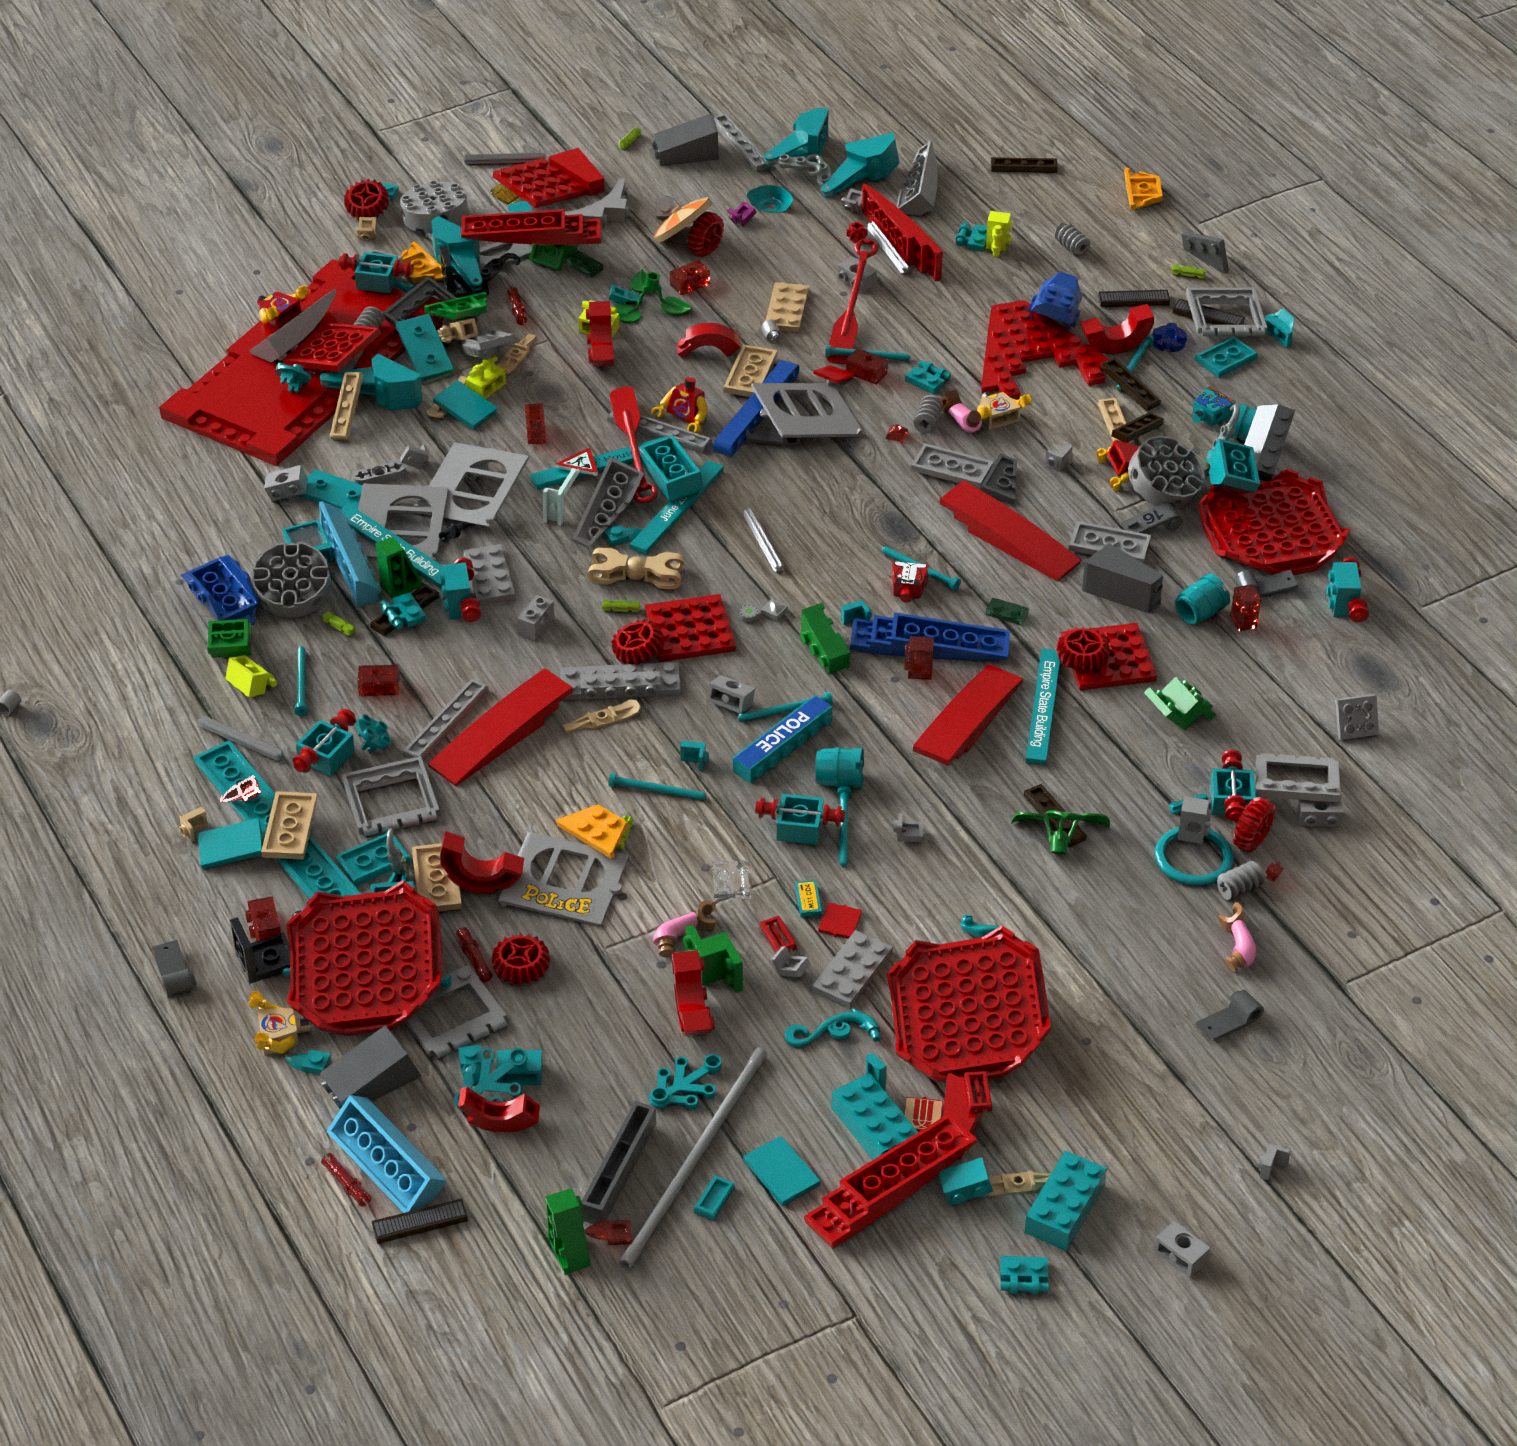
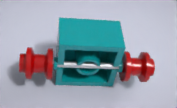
M364 252L360 260L358 254L349 257L347 253H343L339 258V266L342 270L346 271L347 268H352L353 272H355L356 289L390 293L399 274H404L405 278H409L414 273V265L411 264V261L407 260L406 263H401L398 256Z
M460 558L454 564L443 565V573H440L441 585H444L441 588L442 599H446L443 601L444 612H448L449 620L463 618L467 622H475L481 617L479 601L471 597L469 581L474 578V570L472 569V561L468 558Z
M1346 558L1342 562H1333L1332 570H1329L1328 573L1330 584L1326 585V596L1330 597L1328 608L1332 609L1333 617H1350L1353 622H1363L1369 617V611L1367 609V601L1360 598L1361 570L1359 568V561L1356 558Z
M341 709L338 712V717L335 716L330 720V724L319 720L296 743L297 755L293 758L294 768L299 772L308 773L312 767L332 776L355 752L353 734L348 732V726H353L356 723L355 714L349 709Z
M1227 750L1221 756L1223 762L1222 769L1212 768L1210 781L1212 815L1226 816L1228 820L1237 822L1245 807L1249 805L1251 800L1256 798L1254 770H1243L1242 754L1237 750Z
M782 794L780 806L778 805V799H774L770 803L766 802L765 798L762 797L760 801H756L755 814H759V818H763L764 815H771L772 820H776L778 814L777 841L818 845L822 820L823 825H827L830 821L835 822L838 827H840V823L845 822L846 811L842 810V806H838L837 809H830L828 804L824 806V798Z

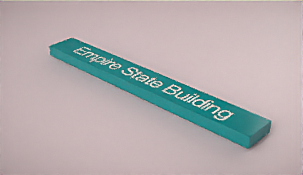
M347 503L341 508L344 516H348L351 529H354L355 532L375 545L393 536L406 552L418 574L439 588L444 586L441 585L440 573H443V566L350 504Z
M1042 648L1026 763L1046 765L1060 666L1057 651L1054 649Z

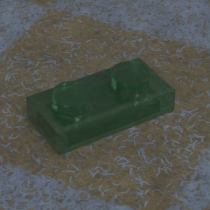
M580 251L567 257L568 265L590 277L603 270L602 263Z
M992 598L986 608L987 616L1021 626L1029 614L1028 607Z

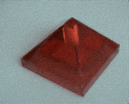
M898 424L891 425L886 439L904 442L908 429Z

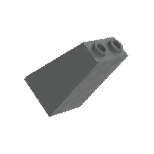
M708 114L655 133V140H652V148L655 150V159L659 160L660 166L719 160L718 130L713 114Z
M1107 544L1085 561L1082 584L1084 592L1146 613L1160 605L1163 575L1114 545Z
M386 1025L319 1073L324 1079L321 1083L328 1094L334 1093L335 1096L332 1099L339 1109L344 1105L349 1095L367 1097L372 1102L421 1077L406 1051Z

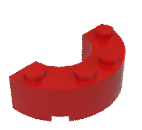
M610 301L589 302V309H586V320H590V334H587V345L591 344V348H588L589 364H592V367L614 366Z
M1148 304L1131 308L1127 319L1113 327L1101 325L1097 317L1081 321L1080 325L1089 344L1095 350L1114 355L1133 350L1151 332L1154 324V315Z
M448 831L444 832L440 863L441 867L446 871L447 877L457 886L476 893H495L497 889L511 887L522 876L523 857L504 852L494 860H478L470 856L464 846L465 837Z
M698 950L672 953V971L675 977L674 991L681 1032H684L683 1036L711 1033V1030H715L714 1017H711L710 1008L705 1006L704 1001L707 1000L706 987H702L701 971H705L704 959L699 958Z

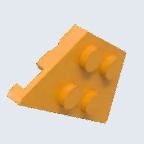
M1125 168L1124 175L1130 210L1162 201L1163 194L1159 176L1142 171L1136 174L1130 172V168Z
M415 241L411 243L409 250L402 252L403 263L409 260L414 265V273L408 278L412 283H420L427 276L431 277L434 281L442 280L441 264H438Z
M599 804L556 820L559 828L610 859L614 858V850L617 845H620L622 836L628 828L627 821Z

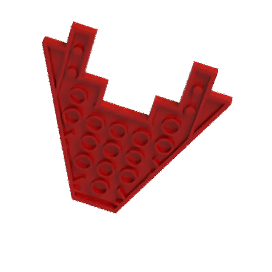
M1025 300L991 306L981 393L998 391L999 393L1004 392L1010 398L1019 399L1021 392L1012 376L1026 374V367L1023 362L1051 357L1054 358L1059 368L1076 365L1088 386L1105 383V376L1100 366L1101 363L1109 359L1081 340L1079 336H1075L1070 331L1066 332L1067 329L1048 316L1035 312L1032 319H1029L1030 312H1028L1030 304Z

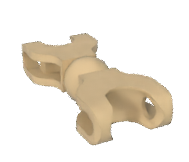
M597 548L592 554L593 565L590 566L587 576L590 582L604 585L612 584L619 580H626L627 576L632 580H641L645 577V582H651L660 589H677L681 584L682 579L679 572L685 566V559L681 554L664 552L654 557L647 556L646 561L638 556L628 559V555L620 554L613 548ZM598 556H604L605 559H600ZM677 561L679 564H671V562ZM593 573H602V575L596 576ZM668 578H673V579H675L676 581H673V582H672V581L668 580Z

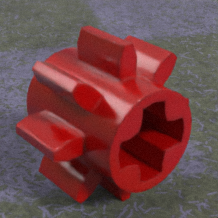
M854 222L849 225L846 237H850V241L853 243H857L868 236V229L860 222Z

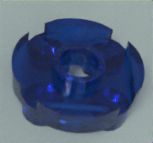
M1168 323L1153 329L1152 336L1154 337V342L1152 344L1161 351L1170 349V352H1178L1185 348L1188 334L1183 329L1177 327V324Z

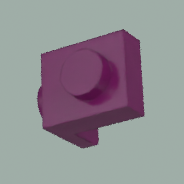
M743 202L735 211L731 208L727 210L730 214L729 219L734 224L739 223L741 226H744L757 213L755 208L746 202Z

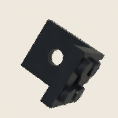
M440 246L442 281L444 282L445 289L456 298L486 292L489 295L487 282L482 283L481 290L474 291L467 285L459 273H453L447 246Z
M239 918L230 920L235 954L240 959L241 967L247 974L249 984L281 974L284 968H290V947L284 932L250 943ZM268 955H274V956H275L274 958H271V959L266 958Z

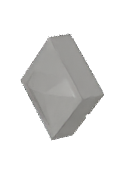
M771 599L761 609V614L778 621L788 611V605Z

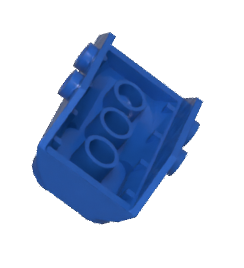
M1060 271L1045 281L1038 295H1034L1028 309V312H1030L1029 319H1032L1036 312L1068 323L1066 332L1070 331L1071 326L1075 327L1081 312L1078 308L1083 297L1077 277Z
M230 555L219 557L181 574L182 578L187 582L190 591L202 604L209 608L219 621L248 619L251 626L255 624L256 609L260 601L251 584L249 574L246 571L244 572L238 561H234Z

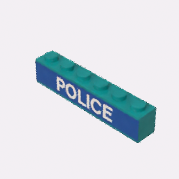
M814 695L733 757V772L751 784L770 768L775 767L784 757H788L797 747L802 746L806 740L815 736L819 730L828 726L833 719L832 706Z

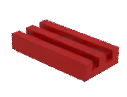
M780 916L760 922V928L775 953L782 946L787 947L788 951L789 949L797 950V944ZM776 922L777 926H778L779 929L781 930V932H782V934L784 935L785 939L787 940L788 944H786V943L784 942V940H783L782 937H781V934H780L779 931L776 929V927H775V925H774L773 923Z
M987 1071L965 1072L964 1082L969 1113H974V1110L983 1112V1109H987V1112H992ZM978 1077H982L986 1103H982ZM970 1078H973L977 1103L973 1101Z

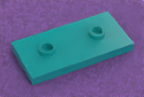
M429 314L395 323V327L415 372L421 374V381L454 372V368Z
M315 469L308 476L306 493L296 496L317 503L323 501L339 509L348 503L358 510L363 485Z

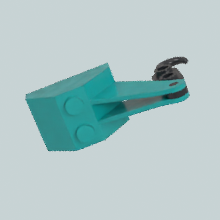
M440 216L435 217L431 221L435 260L438 264H441L440 246H447L452 270L455 269L474 291L481 290L483 282H489L501 272L508 259H515L516 266L520 264L521 259L517 254L506 253L500 258L492 259L479 270V240L461 238L462 227Z

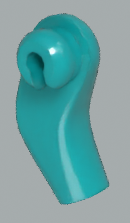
M964 915L960 923L962 930L977 938L984 937L999 927L998 925L976 923L971 915Z

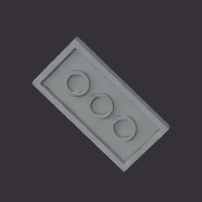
M924 443L911 465V471L955 483H960L964 480L980 489L993 466V461Z
M1077 521L1069 544V551L1094 555L1110 543L1144 563L1151 542V535Z
M501 544L463 550L464 558L470 559L473 564L474 578L471 580L475 598L479 601L480 605L515 599L514 588Z
M855 930L812 985V992L850 1009L892 954L893 946Z

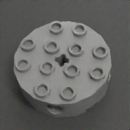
M432 180L427 184H416L412 189L404 193L400 199L404 225L414 231L424 229L425 232L432 233L431 221L437 216L456 225L462 223V216H469L466 191L458 183Z
M1156 436L1148 438L1131 457L1128 466L1129 479L1134 486L1135 492L1156 506L1170 502L1173 503L1176 509L1185 507L1201 490L1205 480L1204 467L1197 454L1191 449H1186L1180 445V441L1171 437Z
M284 542L276 544L265 550L254 563L252 574L254 590L264 610L275 616L296 618L309 615L319 609L329 596L331 580L327 560L318 549L307 543L286 544Z

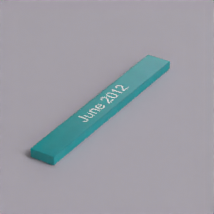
M707 460L699 469L704 490L668 502L630 543V549L647 555L724 471V466Z

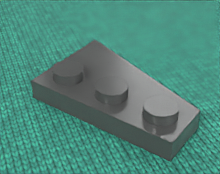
M1191 232L1181 234L1185 251L1223 273L1229 271L1224 239Z
M1000 453L983 481L980 490L992 497L1014 505L1017 460Z

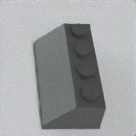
M1279 404L1257 407L1244 445L1254 448L1259 480L1270 481L1272 479L1296 410Z

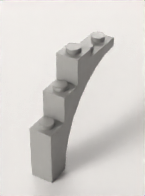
M618 179L613 190L600 201L581 209L565 212V214H583V220L601 219V231H603L604 224H607V221L625 222L626 217L630 215V206H627L626 196H628V186H625V179Z

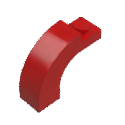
M697 324L686 329V337L680 339L677 343V354L683 358L701 346H714L728 357L741 348L740 336L731 328L722 324Z
M467 1086L460 1089L458 1108L468 1114V1123L475 1127L492 1132H516L527 1129L539 1122L540 1104L526 1094L508 1102H493L483 1098Z

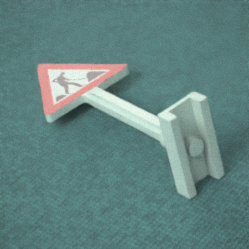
M590 448L556 463V468L569 470L570 473L559 490L546 487L543 490L544 523L551 520L556 521L559 526L563 524V498L579 473L598 475Z

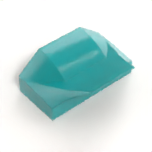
M1284 309L1279 310L1275 314L1266 315V332L1286 348L1292 346L1295 317Z

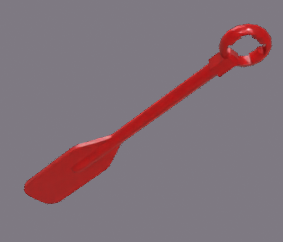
M871 239L859 240L854 246V251L860 256L847 310L834 323L829 342L831 348H854L858 332L854 308L867 259L874 256L878 251V245ZM861 245H872L871 252L860 251ZM830 355L826 359L830 363L847 364L850 362L851 356Z
M629 386L618 388L609 394L617 427L629 438L636 469L644 472L635 435L641 421L635 392ZM644 473L639 483L640 486L637 487L633 496L636 502L642 504L652 502L658 496L657 487L647 484ZM649 489L652 491L651 496L643 498L639 496L640 492Z

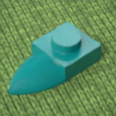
M612 285L609 291V299L615 303H637L640 298L634 292Z
M622 525L606 529L604 536L613 547L635 539L643 529L623 528Z
M481 1045L458 1047L463 1077V1066L465 1063L472 1062L477 1067V1073L472 1079V1086H475L480 1079L482 1064ZM473 1066L466 1068L467 1073H471L474 1070Z
M310 1049L308 1053L293 1054L285 1057V1059L297 1070L320 1075L319 1073L328 1067L331 1061V1054Z

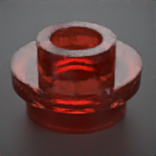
M1280 862L1269 865L1265 871L1267 880L1271 879L1275 882L1284 868L1280 866Z

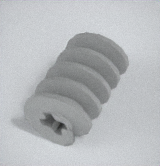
M1061 223L1055 229L1054 238L1074 255H1081L1089 248L1090 239L1073 225Z
M367 307L354 322V325L378 328L385 319L384 314L376 307Z
M928 395L922 398L913 423L919 432L928 433L936 427L943 408V402L939 397Z
M1249 861L1246 864L1233 868V870L1220 874L1217 879V885L1222 897L1229 900L1232 896L1236 897L1239 893H1245V890L1249 891L1252 887L1256 888L1259 884L1263 885L1266 881V876L1258 863Z

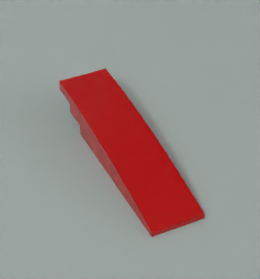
M866 183L863 184L862 213L871 223L875 222L908 266L914 265L921 274L928 272L935 282L941 280L943 251L904 212Z
M565 209L462 216L461 238L533 245L601 244V219L583 220V214L566 215Z
M964 480L940 498V505L953 511L954 518L966 524L969 533L1057 582L1081 563V559L1039 527Z
M988 664L935 718L915 742L913 751L949 766L955 758L959 759L963 752L967 753L1021 685L1024 678Z
M544 668L478 718L428 763V767L454 786L459 785L545 725L544 719L559 709V702L573 693V687Z
M947 1114L841 1179L840 1187L822 1198L823 1205L804 1216L805 1223L833 1249L872 1224L927 1184L975 1145L977 1138L951 1115Z

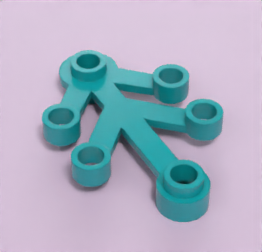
M484 1048L481 1051L482 1064L479 1084L473 1089L472 1079L477 1073V1067L472 1062H467L463 1066L464 1080L462 1088L467 1086L479 1095L484 1091L509 1093L511 1096L517 1097L522 1093V1087L519 1083L512 1082L506 1084L496 1082L515 1066H524L527 1063L528 1055L524 1049L514 1048L509 1053V1060L490 1074L491 1062L495 1058V1053L490 1048ZM486 1052L492 1053L489 1059L484 1058ZM517 1055H522L523 1059L522 1061L517 1062L515 1061V1057ZM473 1066L474 1070L471 1073H467L466 1068ZM513 1086L519 1087L517 1093L511 1092ZM458 1091L454 1097V1103L457 1108L459 1104L460 1091ZM495 1096L492 1099L485 1098L493 1102L496 1100L504 1102L503 1099L499 1096Z
M716 1054L707 1055L704 1058V1066L684 1077V1073L688 1069V1059L685 1057L676 1058L674 1083L667 1089L666 1083L671 1079V1072L668 1068H660L657 1071L658 1084L649 1094V1103L656 1108H664L669 1104L685 1105V1108L688 1110H695L698 1107V1098L695 1095L678 1096L675 1094L678 1092L702 1094L706 1099L714 1098L716 1087L713 1084L698 1085L693 1083L707 1074H717L722 1068L721 1057Z

